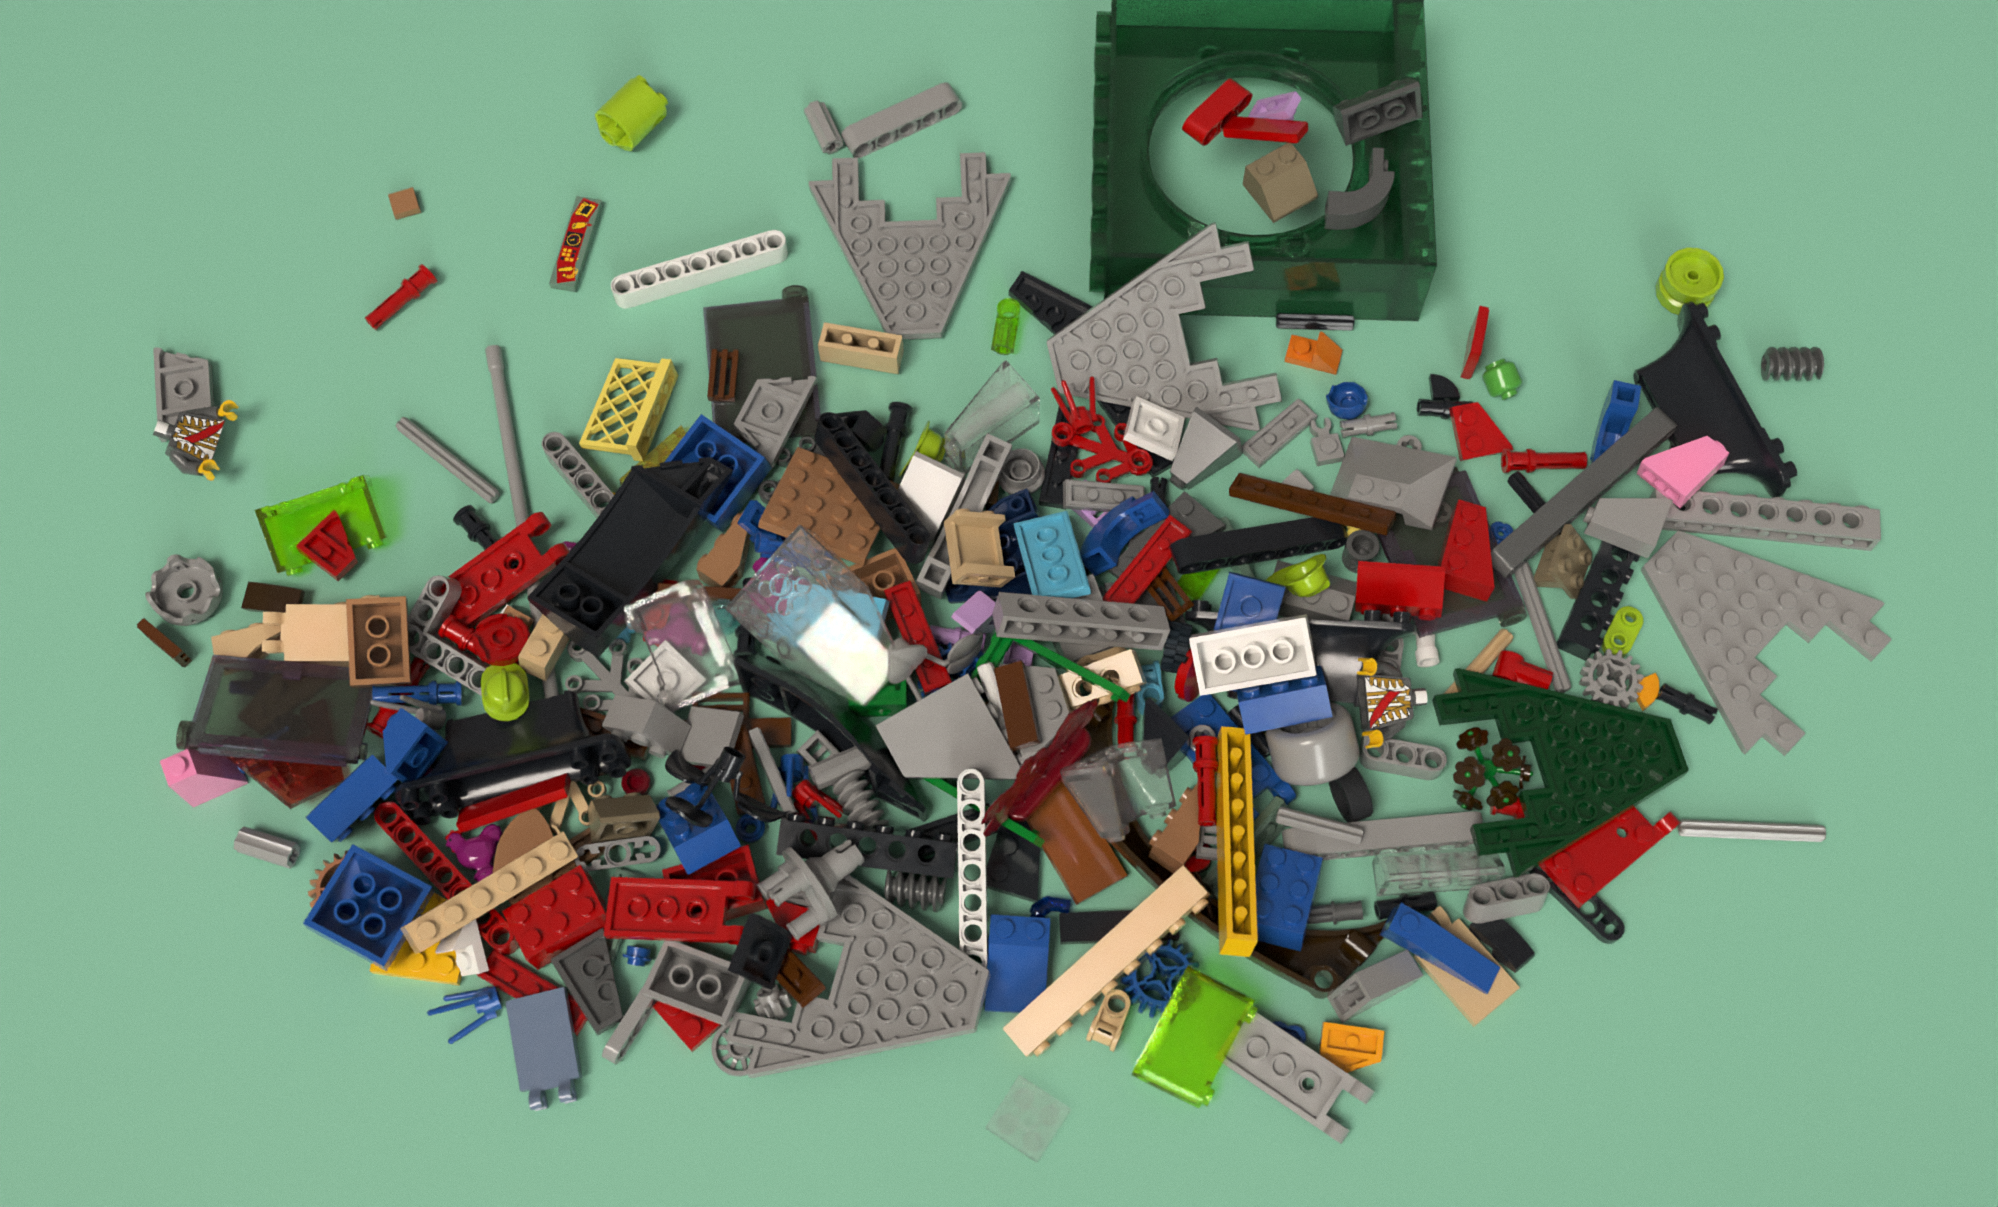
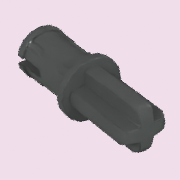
M1361 900L1335 904L1334 901H1331L1329 905L1312 906L1308 924L1333 922L1336 925L1339 921L1363 920Z

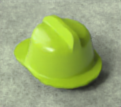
M928 420L914 453L917 451L941 462L948 442L929 428L930 421ZM913 455L911 456V458L909 459V461L907 462V464L905 465V467L903 468L898 477H900L906 466H909Z
M1318 554L1303 562L1278 570L1269 576L1266 581L1286 586L1293 595L1299 597L1314 596L1330 586V580L1323 567L1327 559L1326 555Z
M515 663L506 666L490 665L481 676L482 703L484 710L490 717L498 721L508 722L522 716L528 708V679L525 671Z

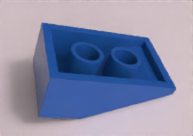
M991 914L987 969L991 975L985 996V1011L1020 1013L1046 990L1050 918Z

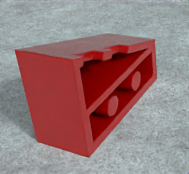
M1458 499L1450 517L1438 566L1446 567L1444 589L1487 602L1495 586L1486 507Z

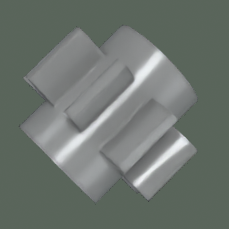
M776 984L773 985L772 990L762 987L757 992L758 999L753 1001L758 1016H766L769 1019L779 1021L788 1015V1007L792 1006L789 993L784 988L779 990Z

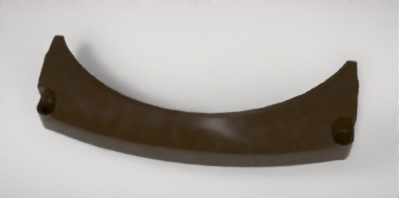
M1115 701L1099 705L1094 710L1092 720L1085 726L1091 736V746L1063 780L1080 806L1107 840L1143 878L1157 889L1173 873L1148 857L1152 846L1149 845L1150 840L1144 834L1132 813L1121 787L1113 751L1112 711ZM1208 896L1216 918L1214 922L1210 921L1206 907L1196 915L1192 911L1187 916L1219 940L1218 901ZM1386 921L1356 929L1334 931L1306 930L1301 951L1257 941L1250 957L1245 958L1308 991L1315 998H1327L1358 966H1361L1378 947L1377 945L1385 938L1380 933ZM1315 977H1325L1328 979L1330 986L1328 988L1319 987L1315 982Z

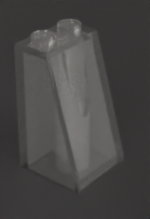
M1007 360L1001 363L945 431V461L950 468L957 469V471L963 474H967L970 471L987 433L1005 442L1012 443L1039 424L1040 397Z

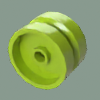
M1700 248L1678 250L1669 257L1655 285L1656 296L1663 307L1679 315L1683 304L1692 301L1695 305L1703 302L1708 308L1724 280L1723 267L1719 260L1708 251Z

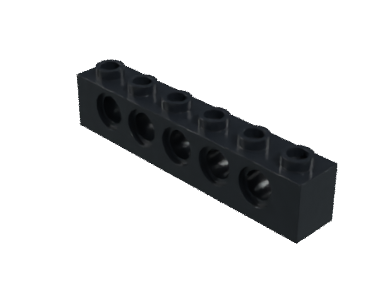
M1605 541L1601 542L1585 577L1583 587L1578 593L1556 642L1558 649L1585 661L1591 653L1595 654L1599 651L1604 640L1599 637L1602 629L1608 630L1614 617L1609 614L1612 606L1618 607L1624 594L1619 590L1622 584H1628L1634 572L1630 565L1632 561L1637 562L1640 555ZM1612 555L1619 556L1622 561L1615 560ZM1602 577L1608 578L1612 584L1604 582ZM1591 600L1598 601L1602 607L1595 606ZM1581 623L1588 624L1592 630H1586L1582 627Z
M789 812L788 816L781 818L776 855L783 856L782 851L791 847L802 859L822 857L836 847L831 843L830 837L835 833H841L847 840L850 839L851 845H856L864 858L862 867L953 879L958 839H953V834L935 832V836L923 835V830L916 828H906V832L894 831V826L877 824L876 828L864 827L865 822L857 820H847V824L835 823V818L818 816V820L806 819V814ZM806 829L815 831L817 841L806 843L801 837V832ZM864 837H871L876 842V848L872 851H865L860 846V840ZM894 841H900L905 845L906 850L901 855H895L889 850V845ZM923 845H930L934 848L935 854L932 858L924 859L918 853L919 848Z

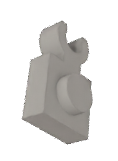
M1328 417L1324 419V428H1318L1315 420H1311L1309 429L1314 437L1311 438L1310 445L1316 465L1322 466L1342 462L1344 453L1338 433H1329L1331 428L1330 419Z

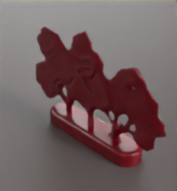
M1094 698L1091 702L1089 700L1080 705L1079 708L1069 712L1059 727L1052 743L1047 748H1041L1034 756H1030L1023 762L1016 774V780L1013 785L1000 794L986 810L981 824L990 821L983 832L985 837L997 830L1008 817L1010 820L1019 823L1031 818L1091 746V736L1085 726L1092 720L1094 710L1099 704V698Z

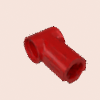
M1505 650L1500 652L1492 676L1548 689L1553 672L1524 662V658L1521 655Z

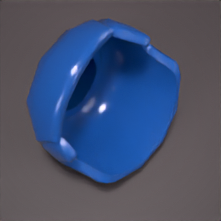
M1342 382L1331 386L1329 394H1326V401L1331 414L1339 419L1351 420L1364 412L1368 403V395L1364 388L1357 383Z

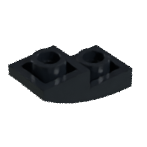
M1503 919L1481 924H1470L1469 930L1472 934L1492 948L1494 959L1514 973L1534 958L1535 953L1531 947Z

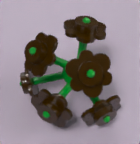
M1473 727L1464 731V733L1459 735V741L1456 743L1458 749L1474 750L1477 759L1473 756H1468L1464 761H1459L1455 764L1457 771L1453 774V780L1459 785L1463 784V787L1469 791L1467 793L1454 790L1453 798L1457 800L1456 803L1463 809L1469 811L1473 808L1482 810L1481 801L1475 799L1473 795L1478 787H1482L1485 784V780H1489L1493 788L1490 790L1491 795L1488 796L1486 802L1489 806L1502 809L1516 802V794L1519 789L1516 785H1512L1510 781H1503L1499 785L1494 778L1496 772L1520 775L1519 786L1520 789H1523L1524 782H1530V778L1533 776V771H1531L1532 765L1527 764L1526 756L1523 755L1521 759L1519 756L1520 748L1517 745H1513L1511 740L1507 738L1501 739L1499 744L1492 746L1494 755L1491 760L1483 757L1480 747L1488 743L1487 736L1489 733L1487 730H1481L1479 727Z

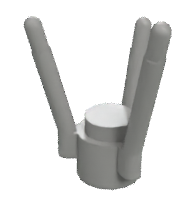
M405 695L400 696L401 701L421 708L384 701H370L371 705L398 711L400 708H403L408 713L416 714L415 717L434 731L442 729L445 724L446 713L444 708L439 705H432Z

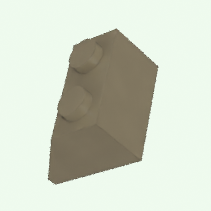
M1286 143L1245 166L1242 185L1273 223L1318 198V193L1306 160L1292 143Z
M629 793L620 798H612L610 795L599 796L591 800L587 809L592 843L651 836L660 819L659 811L651 796L641 795L640 793Z

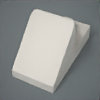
M476 919L443 938L436 949V954L455 950L457 956L456 963L460 969L461 976L480 974L489 970Z

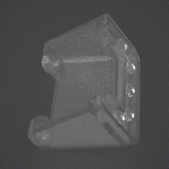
M699 580L682 581L623 607L626 612L624 619L628 628L635 630L637 633H642L660 675L663 686L660 687V693L657 694L659 703L665 708L675 712L740 685L733 663L735 658L707 591Z
M1161 738L1108 746L1060 770L1063 784L1100 837L1107 838L1108 842H1117L1125 839V834L1130 832L1128 823L1142 815H1149L1150 819L1164 817L1167 815V810L1176 806Z

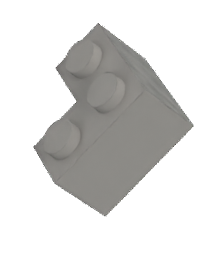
M615 695L602 724V727L610 731L611 734L617 735L623 743H626L627 740H632L636 744L647 746L650 748L649 753L659 758H665L666 755L669 756L676 749L680 753L691 728L688 723L657 701Z

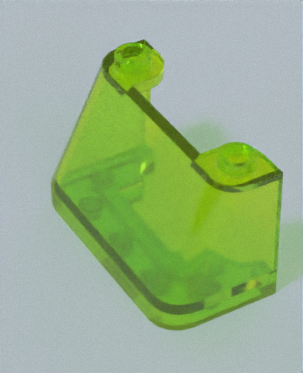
M369 475L354 477L350 479L349 483L342 482L305 496L255 510L277 573L286 572L287 576L303 572L302 566L313 563L297 550L296 545L333 510L337 511L352 549L367 545L368 550L384 545L383 539L388 537Z
M1192 964L1188 965L1131 1075L1199 1109L1202 1104L1208 1106L1216 1091L1211 1088V1085L1244 1022L1251 1023L1258 1010L1257 1007L1253 1006L1256 999Z

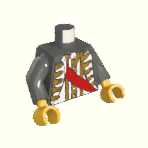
M227 400L221 406L179 412L175 425L158 420L153 435L169 440L165 454L169 456L170 461L181 473L197 476L204 475L207 480L212 481L215 479V476L211 470H220L212 459L226 421L223 418L225 416L230 421H235L238 416L234 412L229 411L238 409L239 406L235 402Z
M1360 657L1358 661L1363 662L1362 671H1357L1361 729L1371 730L1363 731L1362 736H1369L1370 738L1369 745L1365 746L1366 749L1382 746L1384 741L1392 738L1402 730L1407 720L1413 719V706L1427 704V692L1425 688L1411 689L1410 678L1403 677L1401 671L1390 664L1374 660L1373 658Z

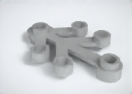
M615 639L609 646L612 654L610 672L593 654L583 648L575 651L574 647L576 644L572 640L569 642L567 650L570 657L576 662H584L600 680H582L577 675H571L565 681L567 690L573 691L576 694L580 692H612L614 695L642 699L630 687L629 691H627L621 685L623 660L627 653V646L622 639ZM615 646H623L621 651H613ZM632 658L628 661L627 669L630 674L634 672L631 670L633 665H641L643 663L640 658ZM572 682H579L576 688H570ZM590 694L584 698L583 705L585 709L593 712L608 711L613 700H600L597 695ZM590 701H597L595 707H588Z

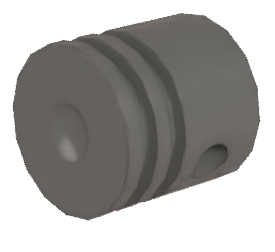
M1357 530L1350 534L1342 553L1344 566L1349 571L1357 573L1358 561L1375 562L1380 549L1378 538L1372 532L1366 530Z

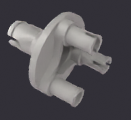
M850 839L843 841V844L836 846L822 857H810L806 861H803L791 847H788L782 851L785 862L777 867L778 871L757 884L763 897L767 901L770 898L775 900L774 903L778 907L797 892L804 898L808 904V910L791 923L786 924L788 930L797 941L817 925L821 927L826 922L837 917V912L829 895L835 892L840 880L864 862L862 854L856 845H851Z

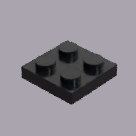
M750 913L735 953L732 956L728 971L756 985L772 990L793 935L790 931L768 919Z

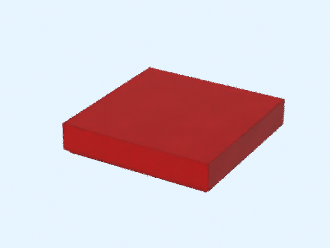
M1479 306L1469 332L1460 378L1469 380L1472 378L1482 353L1490 311L1489 307Z

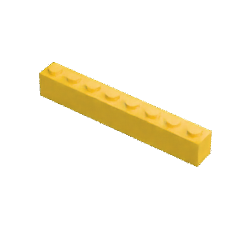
M1221 726L1217 736L1218 745L1216 746V761L1219 762L1217 772H1215L1219 954L1250 957L1258 941L1250 734L1245 735L1244 728Z

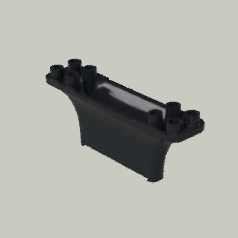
M1692 301L1683 304L1677 319L1680 335L1676 342L1661 357L1646 366L1636 369L1633 375L1635 384L1639 383L1653 410L1659 407L1679 425L1668 438L1673 448L1708 436L1712 440L1720 442L1726 451L1729 452L1724 465L1714 475L1725 473L1747 475L1760 482L1772 498L1781 497L1786 489L1791 487L1790 478L1797 476V469L1792 461L1783 463L1779 454L1784 453L1782 441L1779 438L1771 440L1766 430L1761 427L1721 355L1716 342L1721 339V333L1717 325L1707 326L1704 320L1709 316L1706 305L1703 302L1696 305Z
M1192 600L1194 606H1192L1191 611H1186V620L1205 628L1208 632L1214 631L1218 612H1211L1212 604H1209V601ZM1364 610V620H1352L1351 622L1308 619L1315 666L1321 665L1329 701L1354 703V707H1359L1357 671H1362L1363 662L1358 661V658L1378 660L1391 643L1404 637L1415 636L1417 627L1416 624H1411L1410 612H1394L1393 622H1382V611ZM1227 691V697L1238 699L1237 692Z
M567 690L561 695L529 702L528 708L522 716L508 722L498 721L487 713L455 721L453 718L449 719L446 722L445 740L448 743L443 748L434 769L423 778L398 785L395 790V798L400 803L401 808L413 817L415 824L426 825L431 822V817L441 815L448 819L455 818L462 808L565 773L568 774L571 782L581 781L586 785L595 784L598 781V776L607 774L613 778L623 777L626 775V769L631 766V755L617 735L601 734L594 736L588 730L581 715L578 695L573 691Z

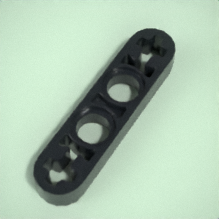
M1538 866L1529 871L1530 874H1540L1547 880L1550 878L1543 870L1539 871L1537 869ZM1549 881V893L1598 940L1606 944H1613L1622 937L1625 930L1624 923L1596 895L1589 900L1595 908L1594 914L1585 915L1565 894L1558 890L1557 885L1553 881ZM1602 913L1604 916L1595 925L1592 921ZM1614 925V933L1607 935L1604 932L1606 926Z

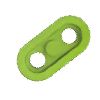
M1626 606L1616 612L1603 637L1604 640L1601 648L1604 653L1607 649H1610L1612 655H1616L1621 650L1622 658L1628 654L1643 625V616L1639 610ZM1625 617H1631L1633 622H1628ZM1614 639H1619L1622 645H1617Z

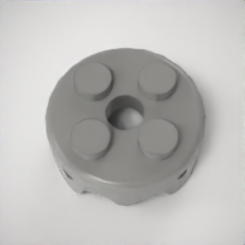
M175 554L167 558V563L163 568L152 574L151 591L145 593L148 603L162 619L174 625L189 626L204 621L214 613L221 602L223 586L219 574L204 559L200 557L188 559ZM189 587L194 588V592L190 597L181 598L183 590Z

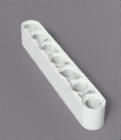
M778 230L756 234L618 275L611 282V290L619 307L625 309L779 264L785 261L788 256L786 239L784 234Z
M971 768L964 770L959 775L957 781L960 951L967 956L978 955L982 959V966L986 968L988 962L986 837L983 835L986 823L981 824L986 812L985 778L979 770ZM969 773L977 775L980 781L979 787L973 791L966 789L963 785V779ZM972 803L979 807L980 816L978 819L968 820L964 816L963 811L967 804ZM976 834L981 841L980 847L976 850L966 848L964 845L966 835ZM968 864L979 866L981 876L978 879L970 880L966 877L964 870ZM969 894L978 895L982 902L981 907L976 910L967 908L965 905L966 896ZM968 925H978L982 930V936L977 940L969 939L965 933Z

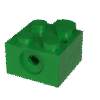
M882 630L876 656L849 652L848 706L858 717L893 716L908 707V683L906 679L896 684H892L887 679V649L892 643V638L885 630Z

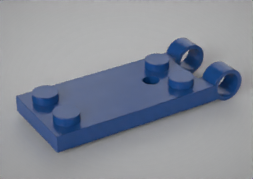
M1210 694L1201 695L1170 717L1188 736L1191 730L1198 725L1209 726L1214 731L1216 738L1221 726L1238 728ZM1251 743L1253 799L1268 789L1274 798L1277 796L1288 805L1296 799L1294 790L1287 782L1281 780L1276 775L1273 768ZM1188 746L1186 756L1193 764L1196 761L1195 752ZM1253 807L1254 822L1255 819L1259 816V813Z

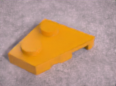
M1322 1022L1319 1055L1346 1073L1381 1062L1384 1031Z

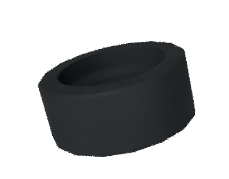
M1355 766L1346 775L1329 782L1334 802L1340 814L1348 823L1357 822L1372 815L1373 805L1371 796L1362 775Z

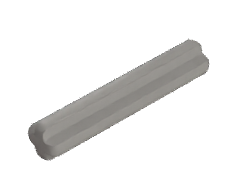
M1280 807L1277 812L1276 822L1278 824L1359 844L1363 837V828L1286 807Z

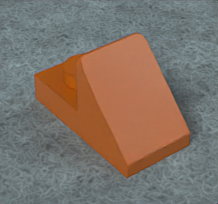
M1321 331L1317 341L1291 335L1284 362L1336 375L1343 350Z

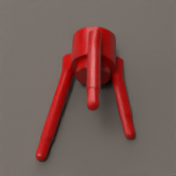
M1093 376L1089 378L1090 411L1086 410L1084 406L1076 407L1065 380L1061 381V385L1071 409L1070 412L1056 388L1052 387L1051 392L1069 425L1072 426L1074 434H1084L1094 428L1093 422L1098 421L1095 402V378Z
M808 779L800 782L792 791V797L796 800L793 805L799 813L806 814V819H810L804 808L813 809L818 803L837 818L842 817L843 806L821 790H818ZM809 829L814 839L817 841L816 832Z

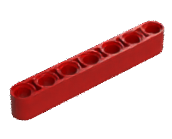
M388 801L383 802L376 808L374 818L377 824L447 899L472 886L397 804ZM397 814L394 821L386 823L389 815ZM415 833V837L411 842L404 843L407 835ZM434 853L431 861L422 863L425 855ZM445 874H453L450 881L441 883V879ZM494 908L486 912L491 915L486 923L478 924L480 917L476 918L480 935L495 951L506 956L513 954L519 948V944L509 924ZM509 933V940L505 944L498 945V938L502 934Z

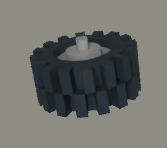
M1170 621V632L1163 647L1164 651L1160 670L1177 674L1181 663L1186 661V653L1191 649L1188 646L1192 625Z

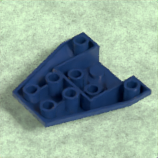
M1027 488L1002 498L987 510L993 511L994 514L1005 515V522L998 528L1004 566L1014 567L1015 578L1002 587L953 584L951 577L945 589L950 604L965 603L978 591H982L993 601L997 600L999 592L1032 595L1013 523L1041 517Z

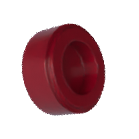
M635 768L627 771L621 780V786L625 794L640 793L641 795H647L651 790V779L647 772L642 769Z

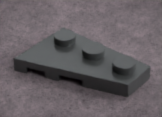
M603 928L550 959L597 1036L621 1022L623 1018L606 938L603 936Z

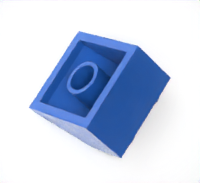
M400 708L397 713L389 718L387 726L383 730L386 771L403 783L420 779L448 742L428 725L403 708Z

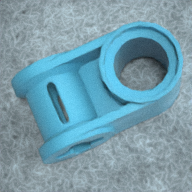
M1158 660L1153 661V664L1141 665L1147 684L1140 686L1141 691L1135 693L1137 709L1142 716L1145 698L1152 697L1157 700L1156 704L1161 709L1163 707L1164 692Z

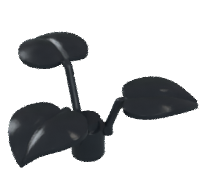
M724 747L719 758L716 759L715 763L706 773L687 762L677 749L669 755L665 762L666 771L675 778L688 784L709 785L696 806L676 796H670L665 801V805L672 812L695 826L709 827L712 824L713 817L701 810L719 780L729 783L731 779H735L733 799L738 801L737 807L757 820L774 822L788 813L765 805L746 794L739 793L740 779L743 775V772L739 770L746 757L734 748ZM715 771V773H714V776H715V777H714V779H713L712 782H711L710 776H711V775L713 774V772Z

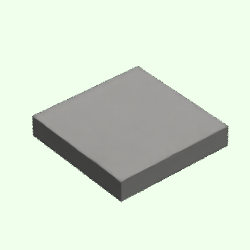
M691 706L686 722L691 728L680 751V755L692 765L711 767L721 755L724 747H735L744 715L736 711Z

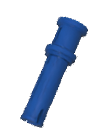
M431 681L429 685L372 686V700L407 703L400 700L401 695L388 694L414 693V695L405 696L429 702L432 705L455 703L457 706H461V683L458 681L445 684H437L436 681ZM419 693H429V695H420Z

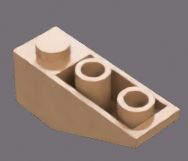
M743 512L738 513L733 518L731 527L725 534L722 533L717 537L713 549L708 554H704L697 563L696 570L699 579L710 587L734 588L743 577L751 541L749 539L751 535L737 524Z
M1197 784L1193 789L1187 787L1179 799L1182 805L1178 811L1174 808L1170 811L1164 821L1167 824L1164 831L1162 832L1158 829L1149 842L1152 849L1148 857L1173 874L1183 865H1186L1199 843L1200 825L1197 822Z

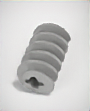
M863 770L849 773L834 785L833 792L839 796L838 803L844 806L842 810L844 815L848 816L847 820L865 822L864 827L876 828L877 824L888 825L889 821L886 819L879 821L884 811L882 809L874 811V808L879 805V800L869 801V798L874 795V790L864 791V788L870 782L867 779L859 780L865 774Z

